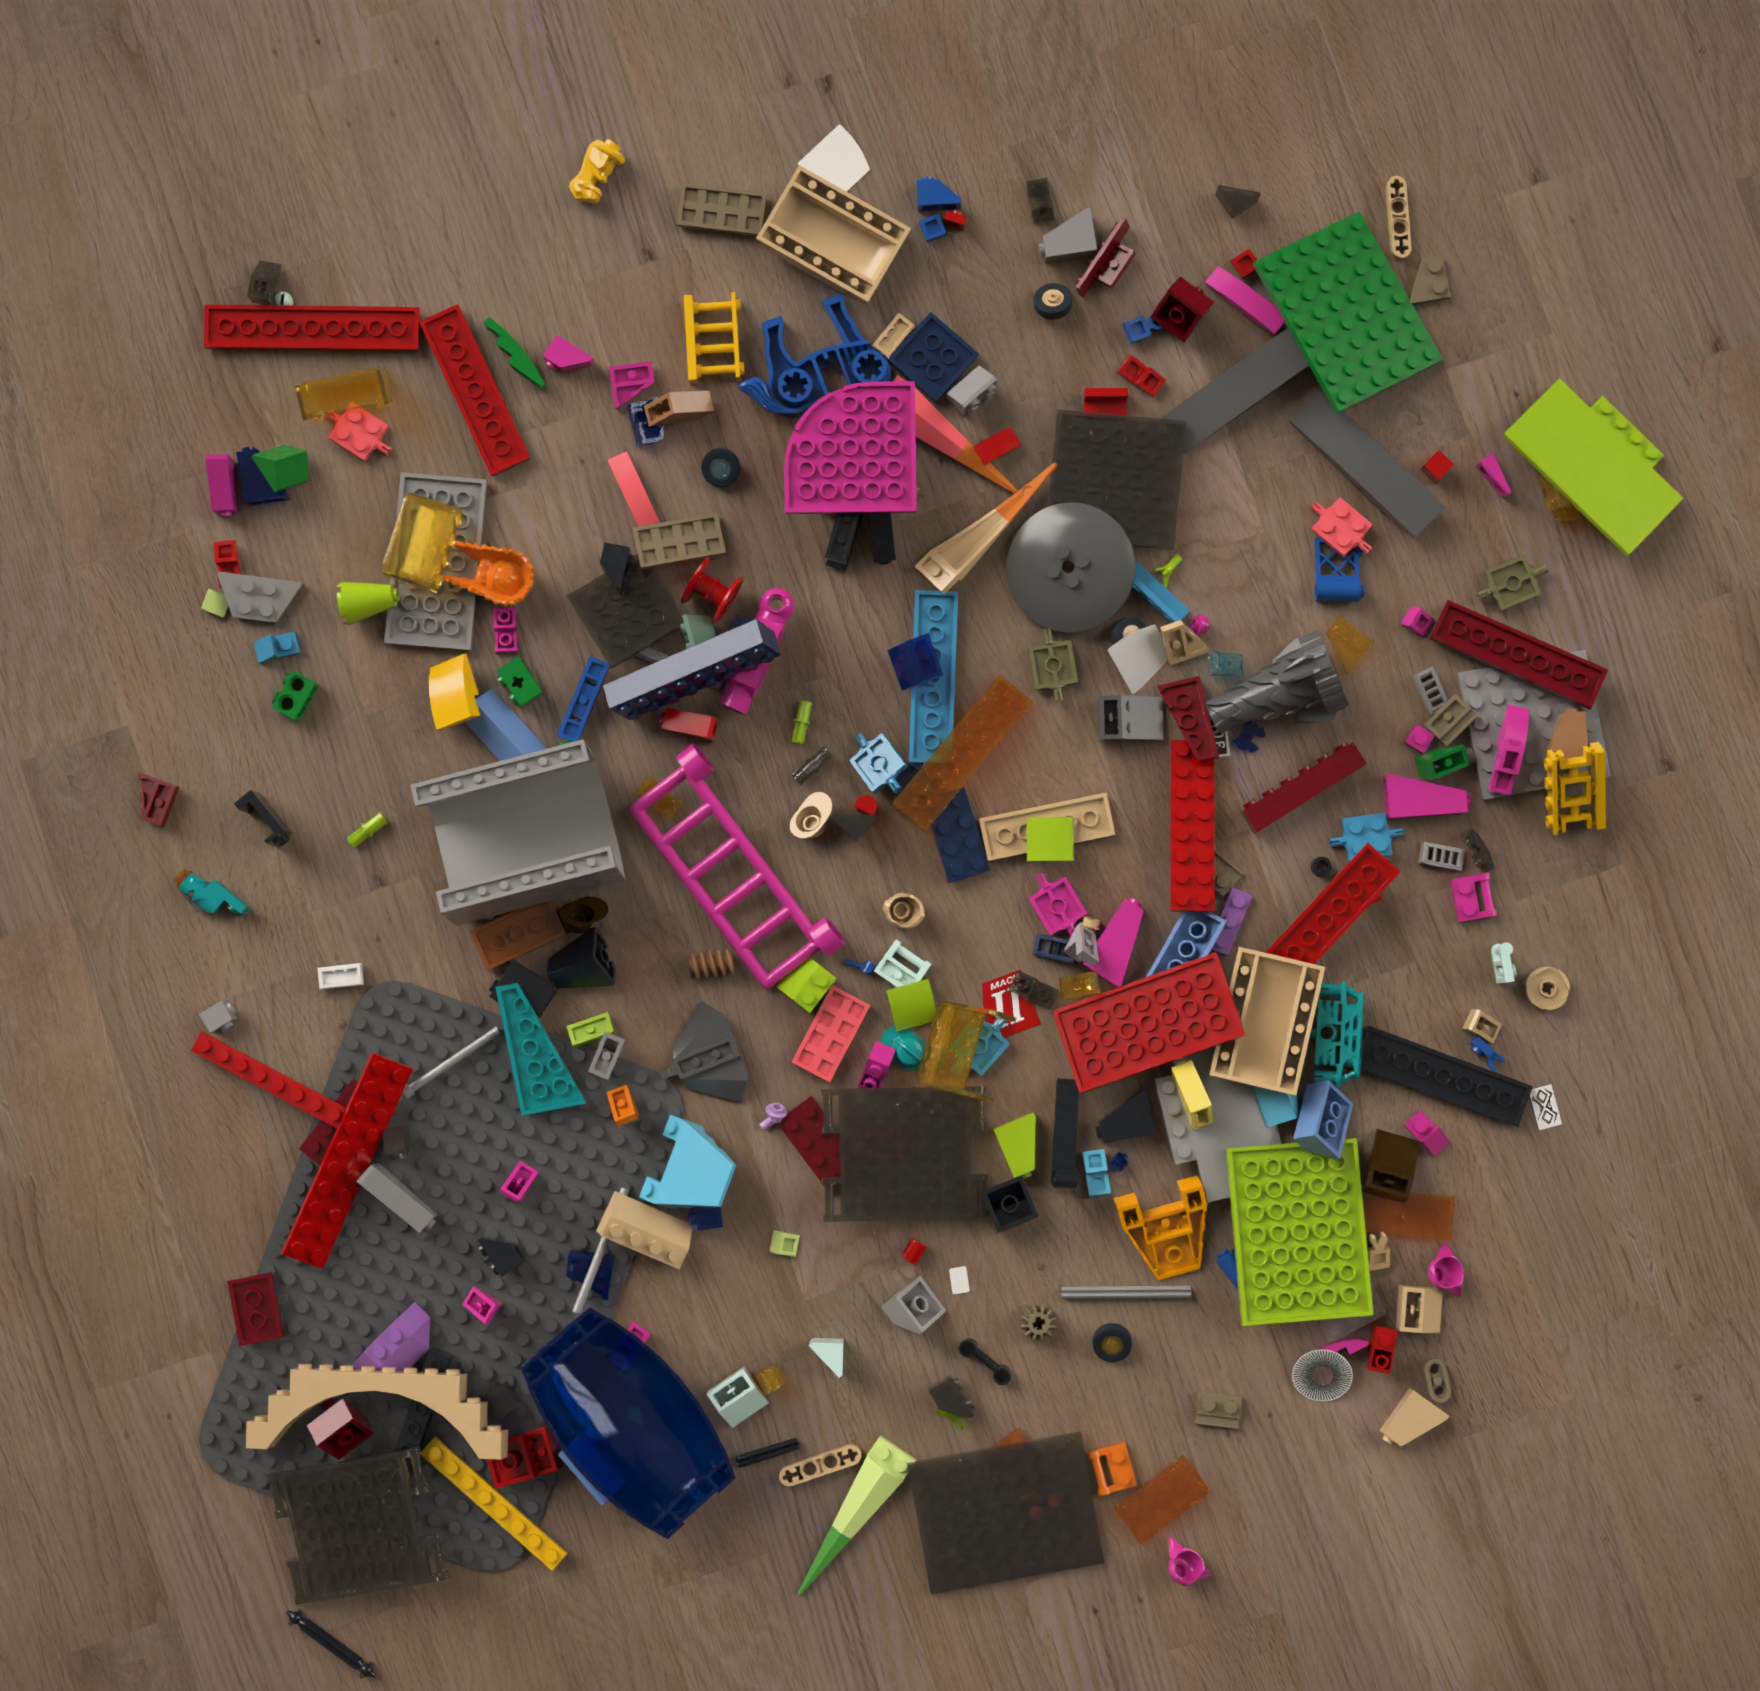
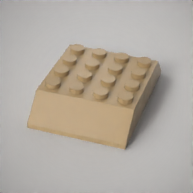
M799 165L756 240L775 256L847 297L868 303L911 228Z
M1239 947L1229 988L1246 1036L1215 1047L1209 1075L1296 1096L1325 967Z

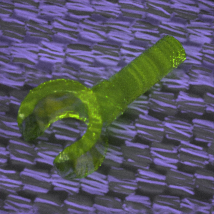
M940 1408L936 1412L953 1421L957 1428H964L962 1425L957 1424L959 1418L967 1420L963 1414L958 1413L954 1415Z

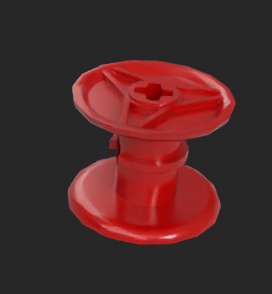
M706 557L690 579L680 602L685 604L694 593H697L704 598V601H710L718 606L714 616V622L717 624L724 617L736 598L744 578H737L730 588L720 583L721 580L719 578L715 580L706 574L711 563L710 558Z

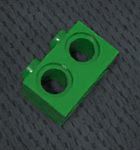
M293 670L291 674L288 673L284 678V687L281 692H277L274 696L272 708L299 722L320 685ZM302 680L304 682L303 689L296 691V682ZM292 699L293 707L290 710H285L284 703Z

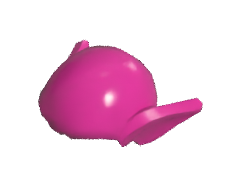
M1443 1243L1437 1258L1428 1267V1278L1434 1287L1446 1289L1449 1293L1461 1297L1464 1279L1463 1267L1460 1261L1453 1256V1252L1448 1245Z
M1173 1537L1168 1539L1169 1555L1171 1558L1168 1564V1571L1176 1583L1188 1586L1211 1575V1572L1205 1568L1203 1559L1197 1552L1191 1548L1182 1547Z

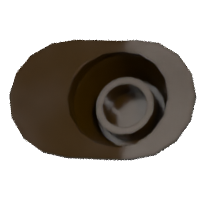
M587 896L562 906L559 912L563 919L565 932L578 934L587 932L593 923L606 917L608 914L607 903L601 898Z

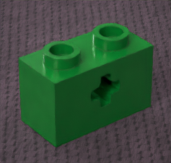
M519 656L497 670L500 675L497 679L503 688H509L511 691L509 697L515 706L519 704L522 708H525L545 695ZM517 679L523 681L521 688L515 686Z

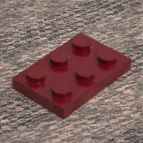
M268 1272L227 1281L239 1346L283 1338L284 1332L273 1273Z

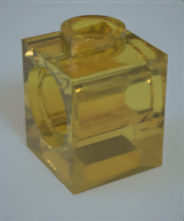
M777 1363L756 1373V1377L765 1395L786 1385V1380Z

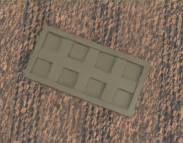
M682 183L677 227L758 236L764 223L767 193Z
M717 513L632 527L641 570L703 560L706 557L714 558L726 555Z

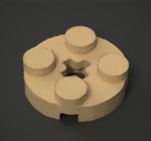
M1553 967L1535 969L1524 982L1528 1001L1536 1008L1542 1010H1554L1561 1007L1566 1002L1568 992L1570 991V983L1566 975ZM1545 982L1553 987L1550 989V994L1542 991Z

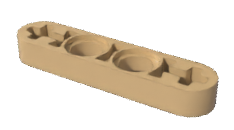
M1393 176L1389 179L1385 188L1390 251L1396 260H1404L1409 256L1412 249L1407 185L1402 177ZM1394 182H1397V186H1401L1397 192L1398 197L1391 198L1395 196V188H1391ZM1393 203H1401L1403 211L1401 213L1394 212L1392 210ZM1401 223L1405 227V232L1402 234L1396 233L1394 225ZM1399 239H1403L1402 248L1406 249L1403 254H1400V251H1396L1399 247Z
M848 1444L786 1465L780 1470L779 1480L784 1486L789 1487L853 1466L860 1461L861 1450L855 1444ZM849 1449H852L853 1452L857 1451L858 1454L855 1455V1460L847 1457L843 1459L845 1464H841L838 1452H842V1456L848 1454ZM830 1455L837 1459L836 1466L832 1468L827 1467L824 1463L825 1458ZM813 1463L816 1466V1472L812 1475L806 1474L804 1472V1465ZM796 1466H800V1473L803 1478L799 1479V1474L794 1475L792 1481H789L788 1478H783L786 1470L794 1473L797 1472Z

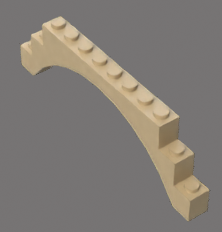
M298 1364V1368L290 1369V1390H277L276 1394L269 1395L268 1416H255V1419L247 1421L246 1448L269 1449L275 1447L290 1427L313 1407L335 1396L349 1392L380 1391L399 1394L421 1402L442 1415L464 1436L479 1459L501 1460L508 1456V1430L501 1429L500 1425L487 1426L488 1402L480 1401L479 1397H467L466 1401L467 1374L460 1373L458 1369H447L446 1373H438V1369L435 1368L425 1369V1372H417V1368H404V1371H396V1367H383L382 1370H375V1366H362L361 1370L354 1369L353 1365H341L340 1369H333V1365L330 1364L319 1365V1368H312V1364Z

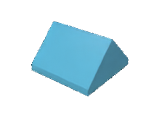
M1252 1086L1266 1127L1299 1117L1302 1101L1298 1090L1297 1095L1294 1096Z

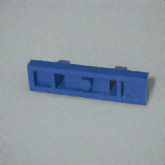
M592 656L589 657L558 731V737L570 742L580 740L611 664Z

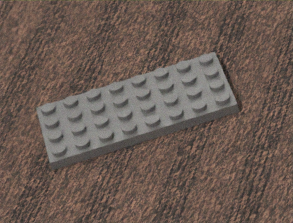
M401 472L390 585L398 589L400 601H397L395 607L387 610L385 644L472 651L477 594L455 586L452 582L443 580L444 575L475 579L480 561L470 558L467 554L455 548L454 543L455 541H460L462 543L470 542L482 545L488 482L486 479Z

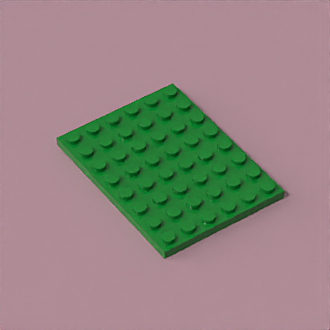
M1360 211L1258 259L1252 264L1336 414L1443 360Z

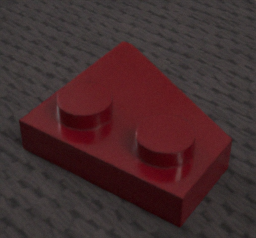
M139 773L138 776L139 780H141L142 792H140V801L142 803L141 819L164 827L179 787Z

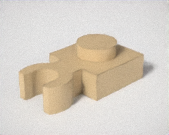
M1381 1232L1380 1239L1376 1240V1237L1370 1234L1369 1241L1372 1247L1367 1248L1369 1271L1389 1268L1390 1248L1387 1245L1388 1237L1384 1232Z

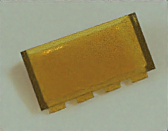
M406 494L383 561V574L398 583L437 593L438 588L442 584L444 569L449 562L451 547L456 540L457 528L462 522L463 511L418 494Z

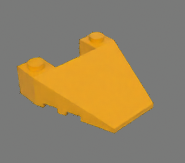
M1198 1175L1176 1181L1181 1201L1141 1211L1135 1193L1113 1198L1117 1216L1123 1230L1129 1236L1158 1281L1195 1271L1201 1267L1203 1231L1205 1230L1204 1221L1205 1212H1207V1202L1203 1185Z

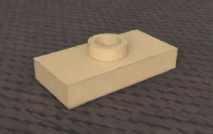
M898 312L873 343L872 348L888 360L914 330L915 325Z

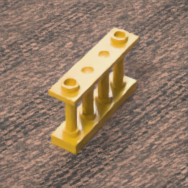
M731 292V301L698 303L693 300L692 295H684L689 384H698V378H701L702 375L736 373V381L741 382V375H745L744 362H740L737 312H741L740 299H736L735 292ZM732 310L733 322L699 324V322H695L694 314H698V312ZM733 331V344L700 345V343H696V335H700V333ZM734 352L735 365L701 367V364L697 365V357L701 356V354Z

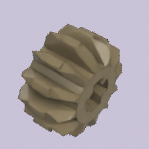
M1032 1304L1034 1311L1031 1312L1028 1308H1025L1028 1317L1020 1316L1021 1320L1027 1321V1323L1020 1324V1328H1028L1024 1332L1026 1337L1033 1332L1032 1341L1036 1340L1037 1334L1040 1336V1340L1044 1341V1333L1049 1337L1052 1336V1333L1048 1330L1049 1328L1056 1330L1057 1326L1050 1322L1056 1321L1057 1318L1056 1316L1048 1317L1053 1312L1051 1308L1044 1313L1045 1304H1041L1040 1310H1037L1036 1304ZM1036 1317H1040L1041 1320L1044 1319L1040 1328L1032 1324L1036 1322Z

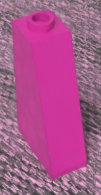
M1392 774L1383 776L1386 819L1465 814L1471 808L1470 796H1467L1466 790Z
M1125 898L1098 938L1099 962L1094 966L1087 962L1082 963L1083 966L1115 987L1122 985L1144 912L1140 908L1142 904L1133 898H1130V900Z

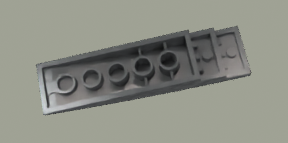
M1287 328L1164 415L1161 421L1186 454L1288 384L1310 366Z
M1320 391L1289 420L1379 511L1382 510L1396 525L1399 524L1413 539L1446 508L1405 467L1343 411L1336 414L1328 398Z

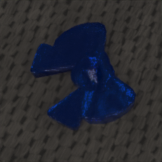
M1251 721L1243 724V729L1239 737L1233 741V744L1240 750H1248L1249 753L1259 750L1250 740L1253 739V735L1265 737L1264 728H1259L1257 723L1252 724Z

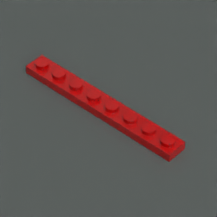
M200 1032L191 1049L192 1052L335 1128L338 1127L346 1110L345 1106L205 1032Z

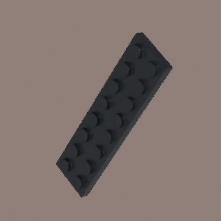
M1366 1026L1362 1040L1361 1070L1509 1125L1519 1127L1533 1086L1372 1026Z

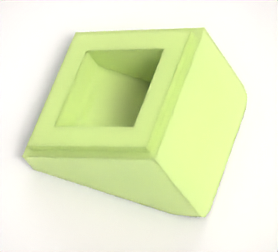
M208 589L201 609L225 618L229 608L225 595Z
M774 1230L770 1252L796 1257L800 1235Z

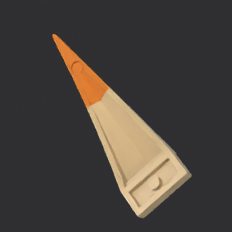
M1051 464L995 509L930 550L915 567L936 588L945 594L958 580L961 581L1057 468V464Z

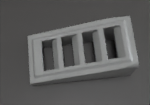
M1433 666L1411 677L1429 715L1436 713L1448 701ZM1429 675L1430 680L1422 683L1420 679ZM1433 683L1434 687L1425 691L1424 687ZM1437 691V696L1431 699L1428 698L1427 695ZM1441 699L1442 703L1432 707L1431 703Z
M1422 842L1418 864L1462 871L1465 849ZM1429 848L1433 849L1431 860H1428ZM1441 850L1440 861L1437 862V851ZM1446 851L1449 852L1448 864L1444 863ZM1454 853H1458L1456 865H1452Z

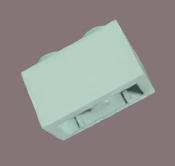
M745 1366L707 1392V1396L717 1411L732 1428L769 1403Z

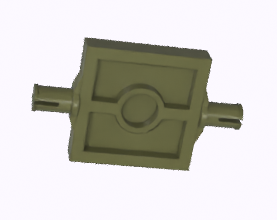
M1524 554L1485 570L1483 573L1487 580L1488 588L1477 592V597L1480 596L1478 599L1482 601L1492 596L1496 601L1499 611L1505 610L1541 595L1537 585V577L1547 574L1548 569H1546V565H1543L1533 570Z
M1051 628L1043 629L1045 642L1038 646L1028 647L1035 691L1051 689L1054 692L1055 702H1059V699L1064 701L1062 688L1066 685L1078 683L1071 640L1053 641Z

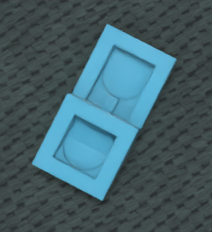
M1099 1149L1083 1152L1089 1198L1111 1195L1105 1150Z

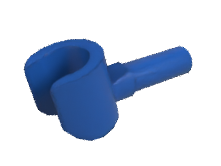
M848 959L845 960L846 965L858 968L866 974H872L876 969V965L866 960L864 965Z

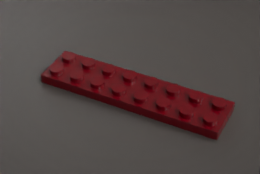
M1450 600L1446 601L1429 638L1431 641L1591 710L1608 673L1606 668Z

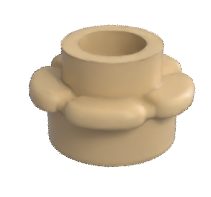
M1084 916L1083 921L1080 922L1094 933L1096 930H1100V920Z

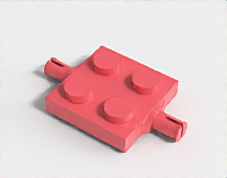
M352 402L341 416L331 409L327 412L326 417L335 422V427L328 438L365 462L376 449L386 456L391 452L392 448L382 443L383 436L389 426Z
M1339 498L1327 509L1317 501L1312 505L1311 509L1319 514L1320 518L1311 528V531L1344 558L1356 547L1360 548L1366 555L1372 550L1373 547L1363 539L1373 524L1342 498Z

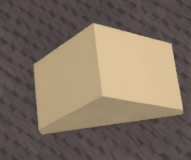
M1472 1009L1462 1029L1493 1044L1502 1024L1481 1010Z

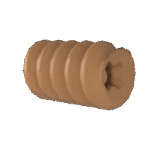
M728 948L725 949L724 955L721 954L719 949L716 950L715 956L712 955L710 950H708L706 957H704L702 951H699L698 958L694 956L693 952L690 953L688 960L691 980L693 974L696 975L697 979H701L702 973H704L706 978H709L711 972H713L715 977H718L719 971L722 972L723 976H727L728 970L734 975L733 958Z

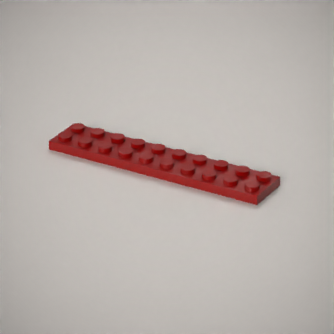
M205 305L204 348L420 351V308Z
M371 1052L281 1251L282 1255L323 1269L361 1186L357 1180L371 1164L413 1071L412 1067Z

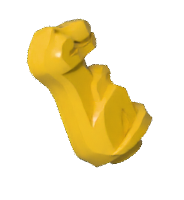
M597 139L589 145L581 171L569 185L572 194L578 202L584 201L597 204L600 201L599 198L602 197V192L599 188L595 187L596 183L599 181L602 184H606L607 177L611 175L615 166H621L626 161L625 157L619 153L621 148L611 140L606 139L605 142Z

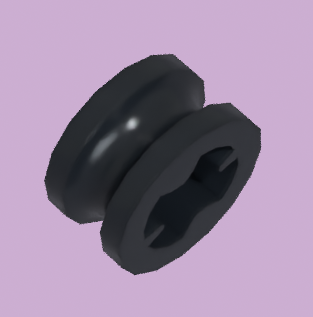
M1318 857L1311 862L1310 867L1314 875L1321 877L1329 874L1332 865L1328 858ZM1320 861H1323V865L1326 864L1327 867L1322 870V873L1319 872V869H1316V864H1319Z

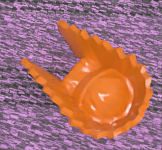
M455 541V548L467 554L470 558L480 561L476 570L475 579L444 575L443 580L452 582L453 585L467 589L469 592L484 596L486 600H492L495 605L512 606L517 602L521 603L533 587L534 573L533 565H530L529 558L525 557L523 553H517L515 549L507 550L505 547L498 549L485 544L480 546L477 543Z

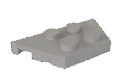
M217 572L233 618L277 623L298 590L302 587V582Z

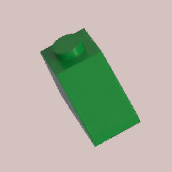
M1464 745L1432 750L1414 758L1419 777L1429 780H1435L1469 766Z

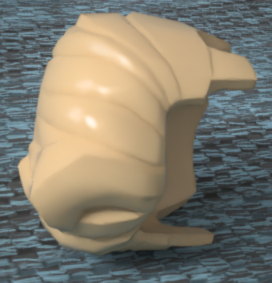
M897 893L883 903V912L886 915V919L890 924L898 928L912 929L918 926L925 917L924 906L921 900L914 895Z

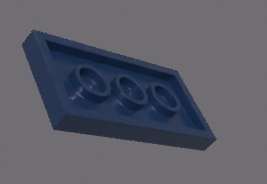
M965 787L923 800L948 883L990 871Z

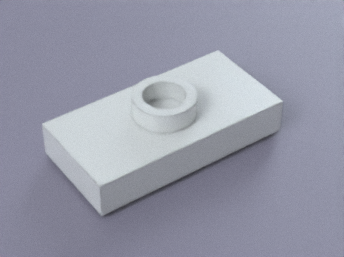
M362 963L317 968L319 990L364 985Z

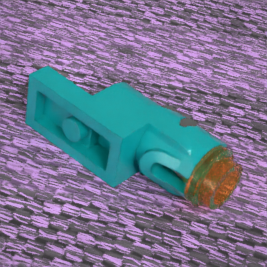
M186 869L182 870L174 879V883L177 884L176 887L180 889V893L197 912L206 911L218 914L227 903V908L236 915L238 913L246 914L251 909L218 880L213 879L209 883Z

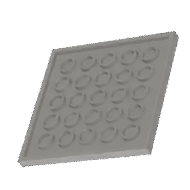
M1586 649L1569 652L1588 661ZM1493 667L1457 673L1462 700L1478 715L1467 728L1471 748L1477 761L1475 768L1482 800L1508 796L1507 794L1488 790L1499 748L1496 745L1507 704L1529 709L1528 730L1519 775L1515 776L1511 795L1546 789L1544 778L1547 777V771L1542 769L1541 764L1557 717L1565 713V709L1578 708V712L1585 711L1588 746L1590 748V743L1595 742L1601 744L1605 751V778L1611 777L1596 699L1591 710ZM1591 765L1578 767L1579 772L1588 771L1591 776ZM1557 768V775L1570 774L1569 769L1560 770V768Z

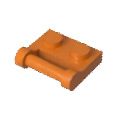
M1125 1441L1087 1452L1096 1475L1099 1496L1137 1486ZM1106 1455L1113 1484L1107 1485L1100 1457Z

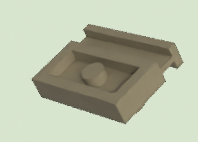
M1455 693L1424 725L1448 746L1478 715Z
M1214 847L1215 891L1224 897L1244 872Z
M1198 1391L1194 1423L1239 1429L1242 1396Z

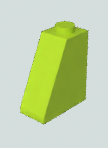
M1034 1112L993 1129L1014 1178L1022 1175L1023 1179L1032 1175L1030 1171L1035 1170L1036 1116Z

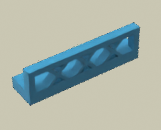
M1135 560V577L1132 589L1170 624L1182 620L1190 610Z

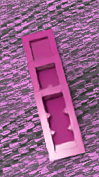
M1218 266L1205 281L1207 287L1223 296L1224 301L1239 309L1243 316L1275 336L1285 325L1281 314L1273 304Z

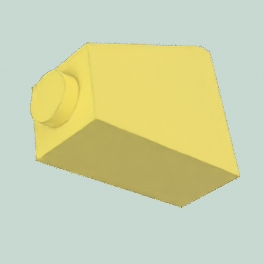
M1192 1060L1177 1063L1171 1068L1172 1078L1192 1130L1213 1123L1212 1104Z

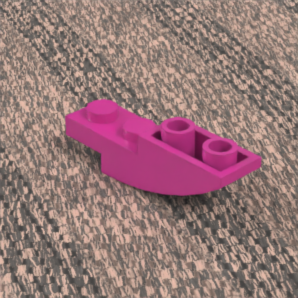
M1507 704L1496 745L1499 748L1488 785L1489 791L1511 795L1515 776L1519 775L1525 749L1529 721V709Z

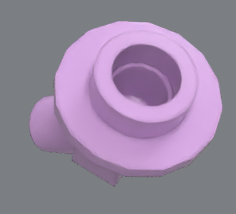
M780 1103L767 1105L765 1110L769 1117L762 1121L760 1126L765 1131L773 1124L781 1123L782 1118L787 1115L786 1108Z

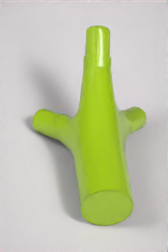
M1178 554L1165 566L1155 569L1156 572H1162L1164 576L1163 586L1167 588L1171 573L1182 561Z

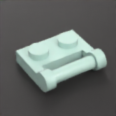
M897 939L874 972L894 986L899 987L920 981L931 966V963L927 960L923 961L904 948ZM895 952L920 968L918 973H914L892 958Z
M1510 943L1495 944L1491 947L1496 983L1513 982L1516 976V967L1514 963L1511 964L1510 954L1513 952V946Z

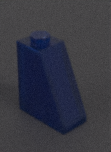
M245 447L242 448V451L236 452L243 502L248 507L291 500L286 489L278 492L273 491L254 462L252 456L260 453L259 449Z

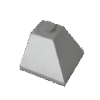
M921 1276L917 1277L881 1306L894 1325L918 1334L923 1333L946 1312V1309Z

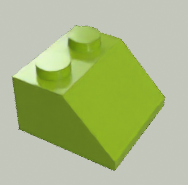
M809 958L784 977L776 987L811 1013L837 978Z

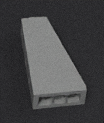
M380 1163L372 1164L357 1180L362 1187L419 1233L424 1230L428 1232L435 1225L436 1221L434 1218L437 1214Z

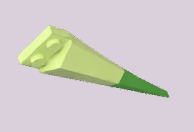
M882 1435L878 1437L869 1450L798 1591V1596L808 1588L897 1489L916 1463L915 1458Z

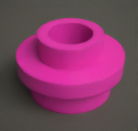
M1198 614L1192 620L1191 629L1197 636L1206 634L1209 619L1204 617L1203 614Z

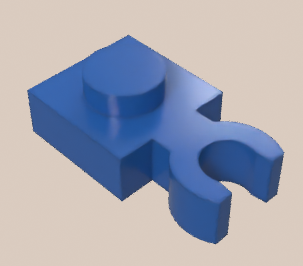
M1144 316L1122 324L1130 344L1149 338L1152 335L1150 331L1158 332L1163 326L1154 325V319L1151 317L1146 321Z

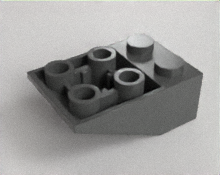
M1126 695L1098 697L1099 742L1164 740L1162 697Z

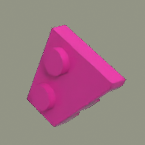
M652 361L609 367L615 408L621 407L655 383Z

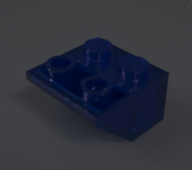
M929 633L910 639L887 650L902 691L943 677V672Z

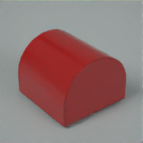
M863 795L857 799L854 808L870 817H874L877 811V803L872 796Z
M912 1237L901 1256L917 1266L928 1246Z

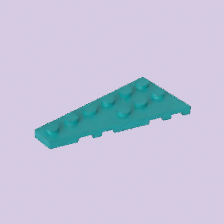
M519 983L497 986L496 992L521 1116L586 1104L584 1096Z

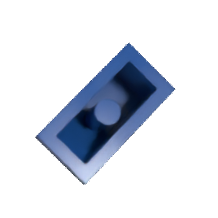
M928 176L917 180L918 211L961 209V198L939 179Z

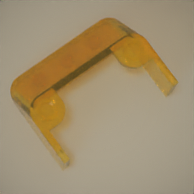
M387 366L310 380L295 386L303 421L312 418L313 422L324 420L325 415L329 413L375 405L376 409L386 408L392 402Z

